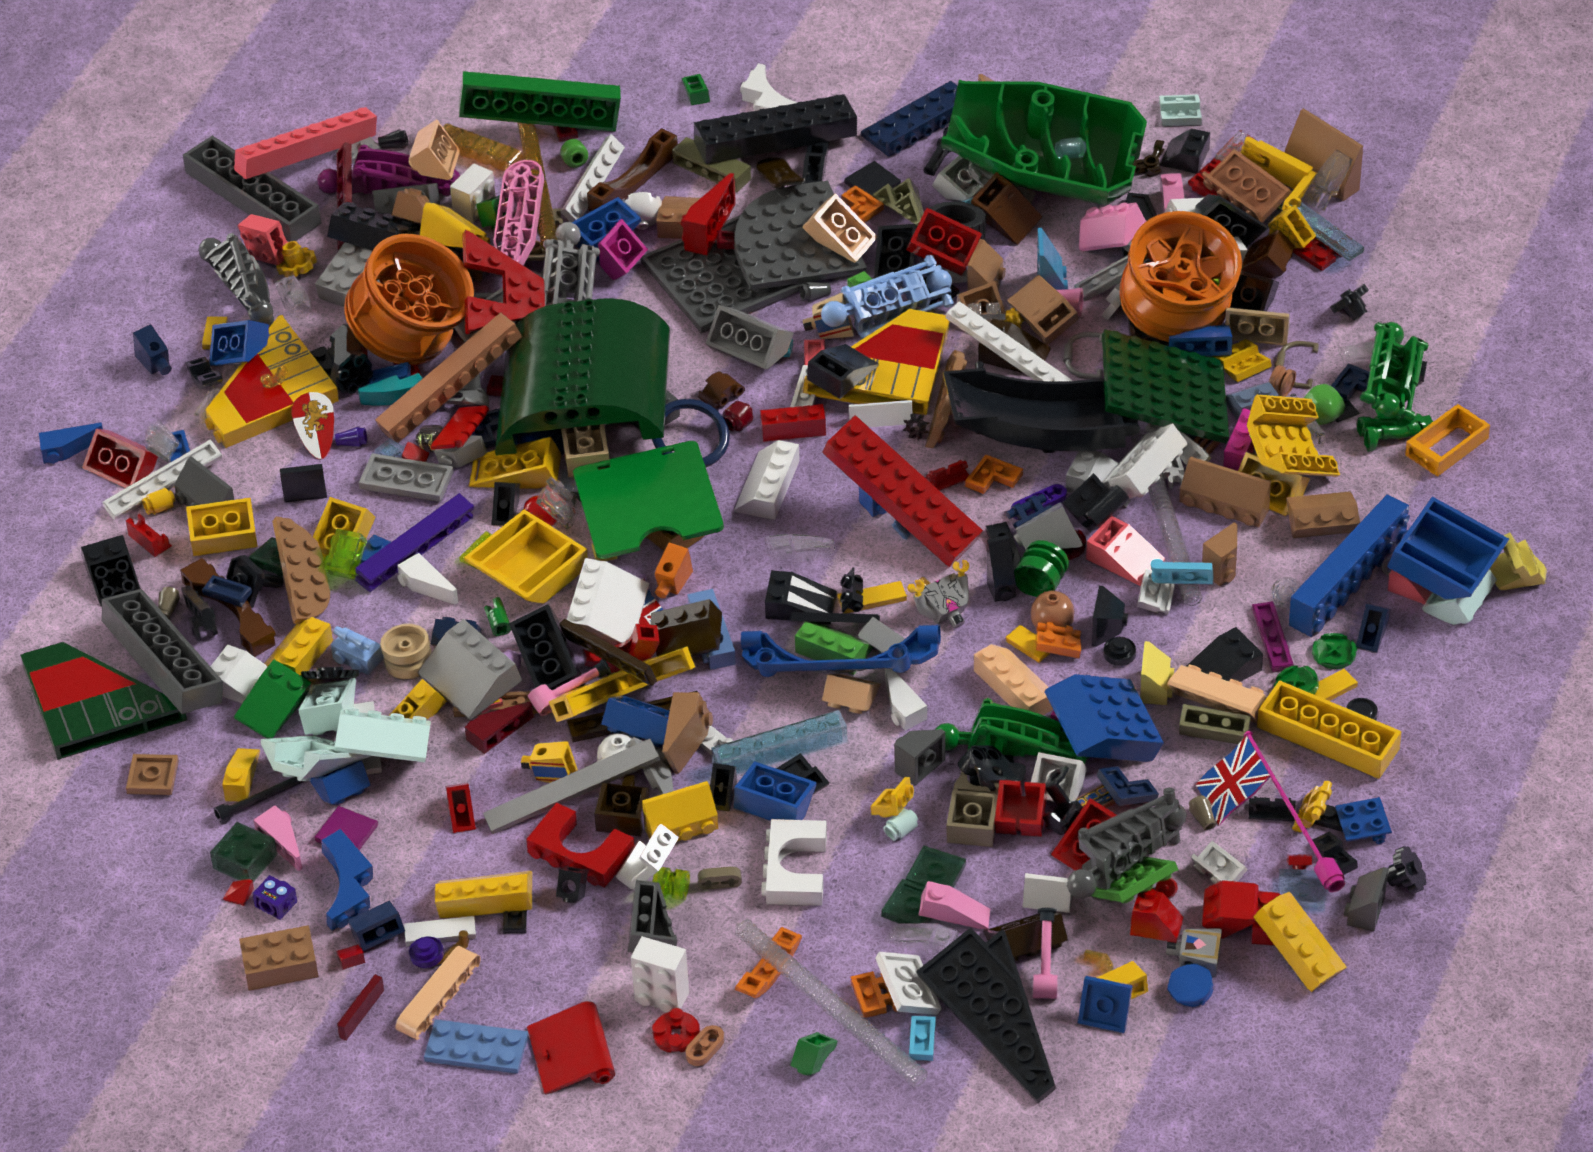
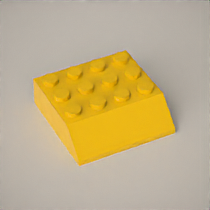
M524 509L467 554L464 560L525 600L544 604L580 575L584 560L588 558L587 548Z

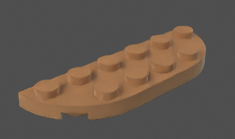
M954 350L947 359L945 371L964 370L967 364V360L964 359V353ZM944 377L942 378L925 444L927 448H934L937 442L941 443L945 434L942 430L948 422V416H952Z
M275 516L272 522L293 624H300L310 617H319L329 604L330 589L323 556L317 540L307 530L289 518Z

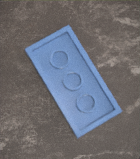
M435 1019L425 1051L424 1061L518 1074L529 1036L528 1031Z

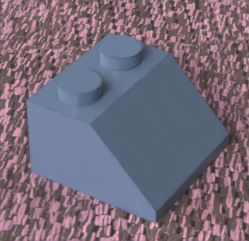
M1270 382L1257 384L1226 395V405L1237 421L1243 408L1251 410L1256 395L1279 396Z

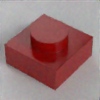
M1287 854V864L1292 865V869L1304 870L1306 865H1312V856L1310 854Z

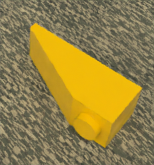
M238 748L226 767L222 783L225 801L239 802L249 797L260 749Z

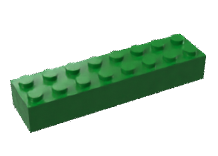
M463 71L459 97V117L616 132L621 101L620 86Z

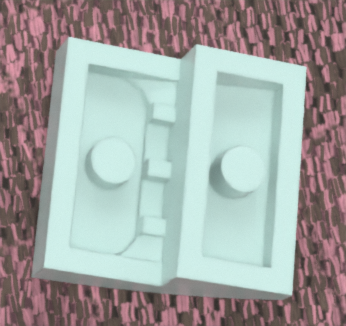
M1198 94L1159 96L1162 126L1202 125Z

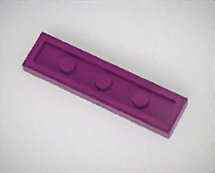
M1274 602L1252 604V611L1271 671L1279 672L1294 666Z

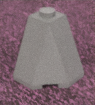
M1061 502L1015 528L1017 534L1014 537L1019 547L1024 545L1025 549H1027L1031 542L1037 540L1054 543L1060 548L1083 546Z

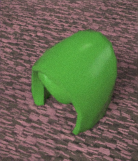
M1316 385L1304 397L1312 399L1315 404L1319 418L1313 422L1318 425L1329 424L1344 413L1345 403L1343 398L1330 385Z

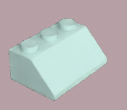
M1489 569L1471 597L1444 599L1432 593L1422 607V610L1453 625L1466 624L1473 619V615L1483 604V600L1491 592L1497 579Z

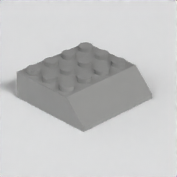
M345 242L315 283L319 299L344 307L348 290L355 279L364 272L366 261L373 250Z

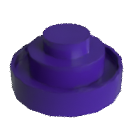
M431 936L415 940L409 948L410 960L415 966L420 968H430L437 965L444 956L441 941Z

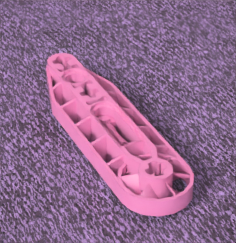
M533 160L518 161L505 170L493 239L496 249L521 265H524L535 245L544 185L542 168ZM535 169L538 170L540 173L537 176L532 175L531 170Z

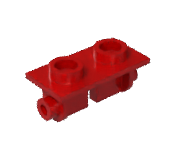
M958 460V462L948 465V469L942 467L929 471L925 478L938 490H942L965 481L969 477V473L966 471L968 464L965 460Z

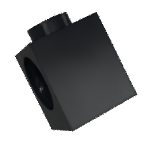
M569 866L559 869L556 897H561L564 902L576 903L577 900L584 898L588 870ZM569 880L575 883V891L569 889Z

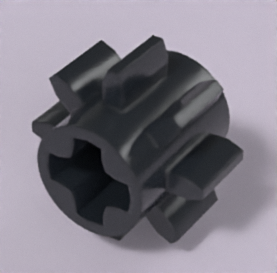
M910 414L911 419L904 420L906 428L903 431L910 433L909 439L913 438L914 435H916L917 439H922V433H929L926 430V425L930 424V422L923 420L924 415H919L916 419L915 414ZM913 423H917V426L920 427L919 430H915Z

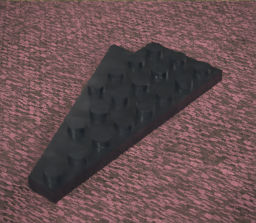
M970 927L918 969L916 973L1037 1103H1040L1056 1090V1086L1006 933L1002 929L985 943Z

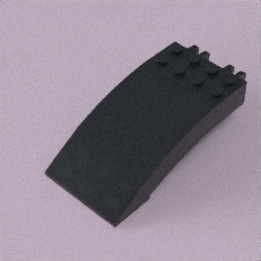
M985 368L943 371L955 424L999 442L1039 450L1096 451L1126 447V436L1137 435L1140 432L1138 420L1106 412L1104 378L1078 381H1037L986 372Z

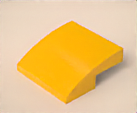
M1247 339L1232 345V355L1212 356L1221 361L1224 371L1236 382L1272 367L1271 359L1260 354L1258 345Z

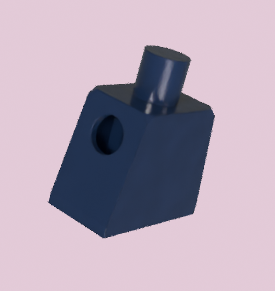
M150 324L133 332L134 353L140 363L151 375L158 371L161 375L170 373L172 367L169 364L168 348L153 326Z

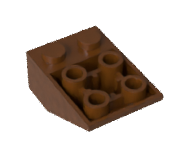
M997 172L971 200V204L978 206L985 212L986 223L1016 245L1042 219V215L1019 190Z

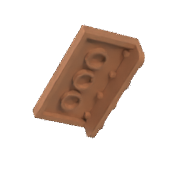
M1236 149L1210 174L1205 171L1201 174L1204 179L1203 184L1209 190L1214 189L1218 196L1229 200L1230 203L1262 223L1291 194V190Z

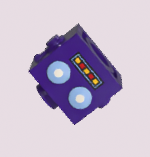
M271 875L252 893L255 907L279 920L298 902L295 888L286 881H280Z

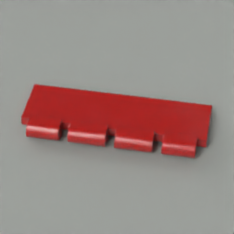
M484 405L459 408L431 444V450L463 447L489 412V407Z

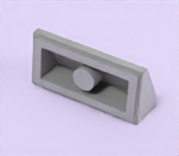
M874 617L858 634V637L882 653L887 651L890 646L900 643L905 639Z

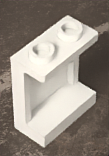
M660 824L647 845L640 841L634 845L615 877L634 890L636 880L646 881L659 871L679 837Z

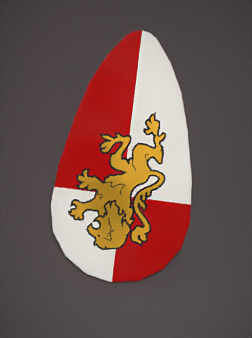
M308 392L300 395L292 405V418L298 435L308 452L317 459H324L328 455L333 442V405L325 395L318 392Z

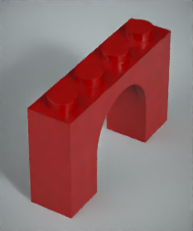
M556 802L527 837V852L535 859L541 858L547 861L554 868L569 866L588 870L587 881L593 886L599 885L605 888L620 870L633 849L634 837L614 829L597 849L586 853L572 852L566 849L562 843L577 825L576 811Z

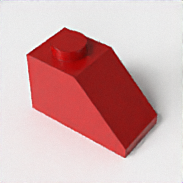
M468 782L445 786L453 833L476 829Z

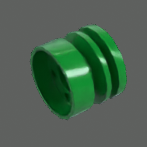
M1045 540L1031 542L1014 570L1016 586L1023 593L1034 597L1043 592L1056 591L1060 580L1069 567L1067 555L1054 543Z

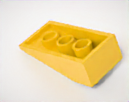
M551 437L519 444L516 454L496 456L495 450L487 452L486 455L473 461L469 486L494 488L495 482L520 483L521 489H538L557 484L561 452ZM479 460H480L479 471H478V477H477V481H475V480H476V474H477L478 463H479Z

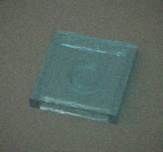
M1279 869V894L1282 895L1290 892L1303 910L1325 912L1326 889H1324L1314 871Z

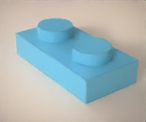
M911 1017L909 1060L933 1061L936 1017Z

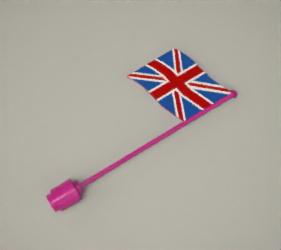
M1246 731L1244 739L1234 750L1209 769L1196 784L1201 795L1210 800L1215 820L1220 825L1234 810L1251 798L1271 778L1318 858L1314 872L1324 889L1331 893L1341 890L1345 885V877L1334 858H1322L1252 738L1253 733Z

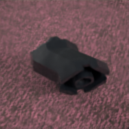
M342 324L330 336L331 348L328 347L327 353L331 357V380L342 393L354 394L372 378V363L368 359V349L358 341L348 324Z

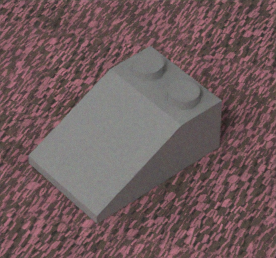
M1079 451L1066 474L1067 492L1073 493L1093 473L1103 482L1119 463L1099 451ZM1129 499L1121 507L1127 508L1131 499Z

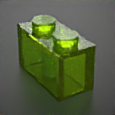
M336 529L335 535L331 538L329 555L326 556L324 561V569L330 575L355 580L357 575L356 567L360 565L367 539L361 533Z

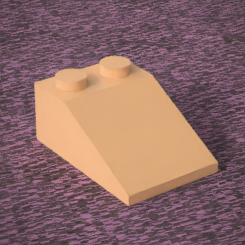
M836 194L827 199L802 227L816 242L854 263L859 260L877 239V235Z

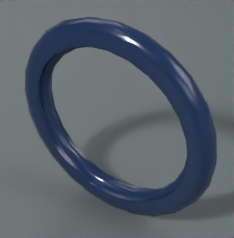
M679 399L666 404L665 418L670 413L679 409H694L705 413L716 423L719 430V442L711 454L703 457L705 467L717 462L725 454L729 446V429L723 416L715 408L694 399ZM662 438L652 439L655 448L666 446Z

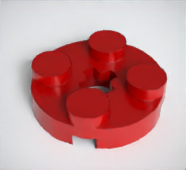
M673 1008L670 1012L661 1015L652 1025L653 1039L655 1044L665 1052H686V1047L700 1033V1025L693 1015L683 1012L680 1008ZM681 1029V1034L675 1033L672 1035V1030Z

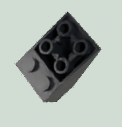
M847 344L821 350L808 361L807 380L841 399L878 367L879 363Z
M123 535L81 547V556L100 607L104 598L141 589Z

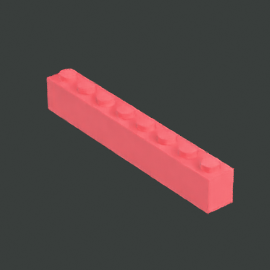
M366 107L359 108L358 110L328 118L285 134L246 145L235 150L234 170L243 178L249 179L339 149L345 142L354 144L368 137H373L376 135L377 116Z

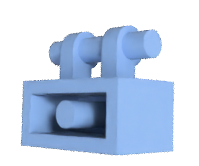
M335 627L333 633L338 637L331 644L333 659L338 664L344 663L353 670H359V673L363 672L369 675L384 659L380 644L346 627Z

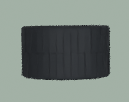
M951 201L938 203L929 208L982 233L980 239L985 240L986 214L978 206L965 202Z

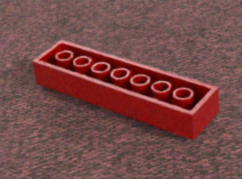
M856 415L827 441L822 453L945 565L951 567L979 539L983 530Z

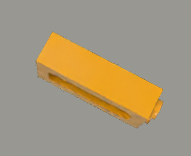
M1457 404L1406 442L1405 455L1438 477L1489 438L1490 424ZM1457 428H1461L1470 434V436L1442 457L1429 449Z

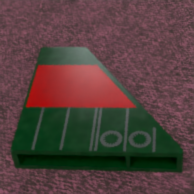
M65 642L20 654L23 669L57 760L187 721L186 713L181 714L162 692Z

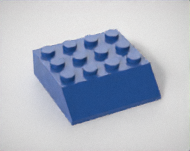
M1432 496L1395 548L1387 567L1444 599L1471 597L1508 543L1509 538Z
M1074 674L1046 688L1044 691L1077 756L1150 762L1154 760L1164 744L1131 679Z

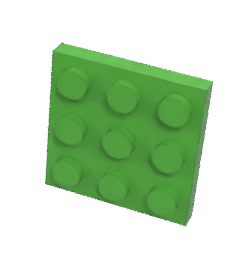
M1144 856L1141 862H1136L1129 871L1123 872L1118 880H1113L1109 889L1096 887L1091 897L1127 903L1135 898L1134 895L1139 892H1146L1152 889L1153 884L1158 881L1168 880L1172 877L1171 874L1179 869L1175 861Z

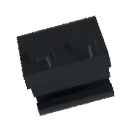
M1093 473L1062 504L1083 527L1092 532L1098 529L1129 500V496L1118 485L1108 489Z

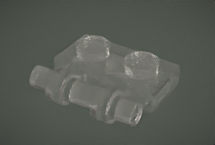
M551 476L546 481L548 485L541 490L536 503L568 530L573 526L578 515L576 510H579L582 504L578 500L577 495L570 493L564 488V484L561 481H556Z

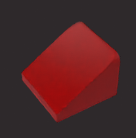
M407 442L402 453V458L422 462H426L429 457V452L411 442Z
M358 944L336 951L343 970L365 963L364 953Z

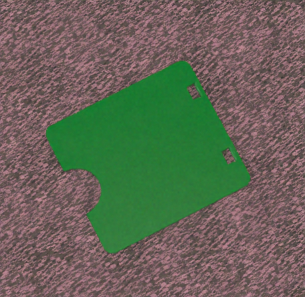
M686 441L576 467L573 470L596 556L600 559L640 551L642 540L647 535L656 531H673L679 534L684 541L718 533L724 528L712 485L698 443L695 441ZM674 451V453L662 455L663 453ZM610 466L609 468L598 470V468Z

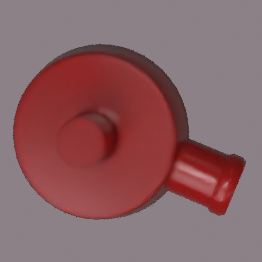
M1169 878L1165 881H1158L1156 887L1152 889L1164 893L1170 899L1177 893L1178 886L1173 878Z

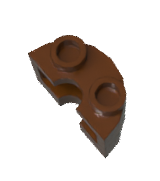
M718 371L705 380L707 385L704 387L703 392L699 390L698 398L717 409L720 406H725L729 401V397L741 396L745 391V387L727 373Z

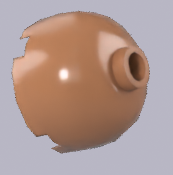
M1047 591L1038 595L1031 607V621L1036 627L1037 622L1045 624L1046 622H1051L1055 626L1060 627L1072 625L1074 622V606L1070 598L1059 591Z

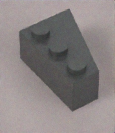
M437 183L373 191L375 211L392 214L398 191H405V188L422 191L421 195L427 196L430 203L440 205Z
M636 880L632 902L628 952H634L641 937L677 946L678 940L672 929L671 918L668 917L660 883Z

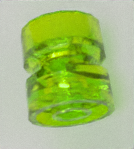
M661 867L653 875L652 882L660 883L664 898L671 895L672 899L686 900L690 886V871L675 869L672 872L668 867Z

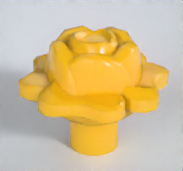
M1014 307L1006 310L1003 321L1013 323L1021 328L1020 325L1024 320L1020 313Z

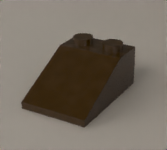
M992 318L990 322L992 325L1044 361L1046 360L1051 347L1013 323ZM979 343L978 361L1023 373L985 345Z

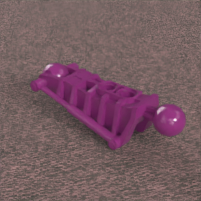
M363 144L358 149L352 169V196L354 193L360 192L373 194V191L385 188L437 183L438 193L448 197L451 195L450 186L460 177V174L455 167L450 180L423 176L410 166V155L376 150ZM325 169L318 175L317 184L321 191L328 194L337 192L336 170Z

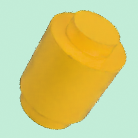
M162 488L147 494L146 498L142 499V504L148 515L152 513L155 515L173 508V503L176 500L171 490L168 491L166 488Z

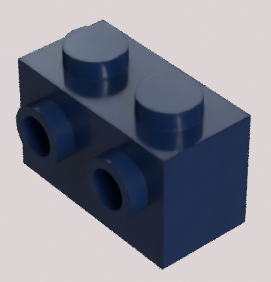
M390 900L347 920L354 939L363 951L405 932L399 912Z

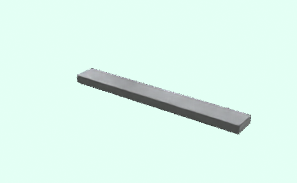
M648 739L488 810L483 815L492 834L551 809L556 802L563 804L601 787L602 783H610L660 759L651 739Z

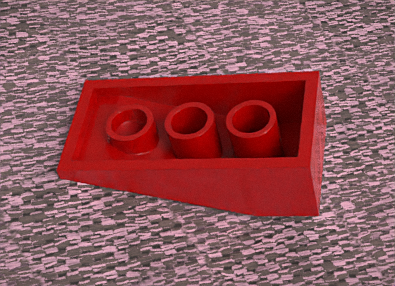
M729 173L689 208L686 215L682 216V242H684L685 251L702 255L709 254L716 241L717 230H722L736 204L734 173Z

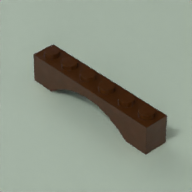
M663 128L649 138L639 158L624 174L609 182H599L587 192L588 211L591 212L617 197L621 200H626L628 195L634 193L673 159L672 149L678 145L677 135Z
M200 558L180 569L182 583L185 586L190 585L194 591H198L199 596L215 600L225 605L234 613L240 623L241 645L252 656L255 657L276 645L274 638L276 633L273 627L266 625L262 616L252 610L248 601H245L243 606L239 607L203 595L202 589L212 575L224 578L216 573L212 564H208L203 558Z

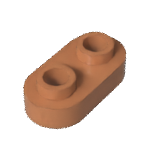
M714 1025L703 1028L686 1047L688 1063L693 1066L705 1065L723 1046V1030Z

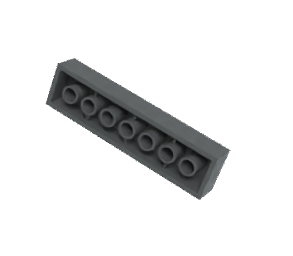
M213 135L183 154L185 172L248 215L253 214L279 221L287 241H296L321 224L319 205L271 173L267 172L249 179H245L234 170L235 150Z
M142 589L102 599L101 621L181 714L222 703L223 680Z

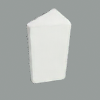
M912 400L849 405V420L856 415L868 427L906 425L904 420H910V414H913Z

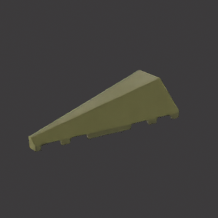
M910 178L895 188L887 184L873 194L877 200L918 226L924 212L919 190Z

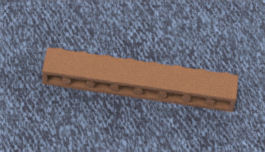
M500 312L378 416L375 421L381 431L394 443L398 444L522 337L515 323Z

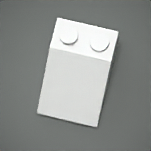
M227 644L210 667L223 680L222 696L243 703L268 666L247 651Z

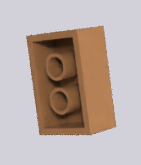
M309 925L239 938L249 991L319 977Z

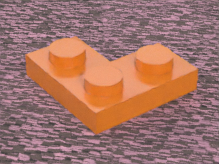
M856 185L841 195V200L850 206V209L864 223L884 210L882 202Z
M985 454L965 480V487L985 494L994 481L1014 488L1023 476V468Z

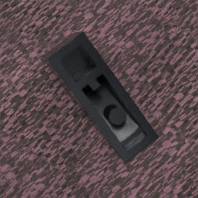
M1008 535L987 540V585L995 602L1008 601L1016 597V582Z

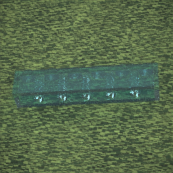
M839 710L711 747L712 764L736 766L737 775L742 774L750 768L754 761L769 766L792 759L800 753L806 755L846 743L847 725Z

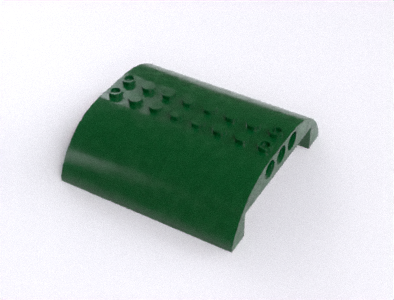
M587 299L538 308L527 314L516 324L522 337L507 349L505 353L495 448L496 456L516 454L519 433L639 421L643 440L664 438L670 327L657 313L643 305L623 299Z

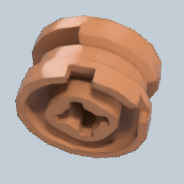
M1282 365L1275 367L1269 382L1279 396L1286 397L1290 393L1296 380V372L1292 369L1286 370Z

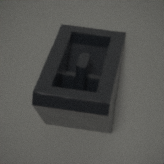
M713 763L710 790L716 810L730 811L734 798V788L737 784L736 766Z

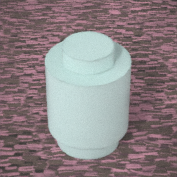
M903 808L898 816H893L886 821V825L883 827L884 832L893 841H896L898 838L901 840L918 826V817L912 810Z

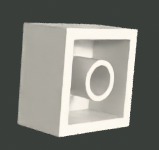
M473 163L450 186L453 211L471 223L480 218L476 204L496 196L493 171Z

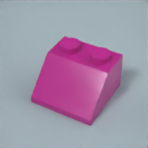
M623 219L619 220L598 244L600 266L611 279L616 280L627 274L648 250Z

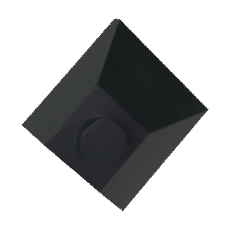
M1100 585L1092 623V646L1094 647L1121 634L1123 626L1128 624L1129 615L1125 613V603L1107 588Z

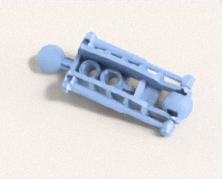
M928 255L924 259L925 262L901 271L888 273L851 288L847 286L842 287L841 292L844 295L846 304L843 305L838 301L826 303L822 308L821 318L826 325L838 327L845 322L847 316L853 315L857 333L861 339H864L908 309L915 310L916 307H920L918 310L927 312L943 305L945 308H951L954 305L951 295H949L952 292L950 289L952 278L940 265L936 266L937 263L933 255ZM926 266H927V268H928V269H924V270H921V271L918 270V269L923 268V267H926ZM905 294L908 301L903 302L901 295ZM942 297V301L929 305L931 300Z

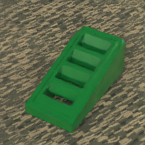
M701 74L682 77L691 106L710 102L709 91Z

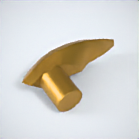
M461 930L459 932L457 943L446 950L438 964L443 963L457 946L465 949L468 947L469 938L467 931Z

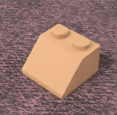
M827 674L822 701L828 702L827 706L841 709L842 705L849 707L850 712L862 714V711L870 709L881 683L844 674Z

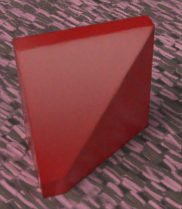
M253 880L233 881L223 900L245 906L254 890Z

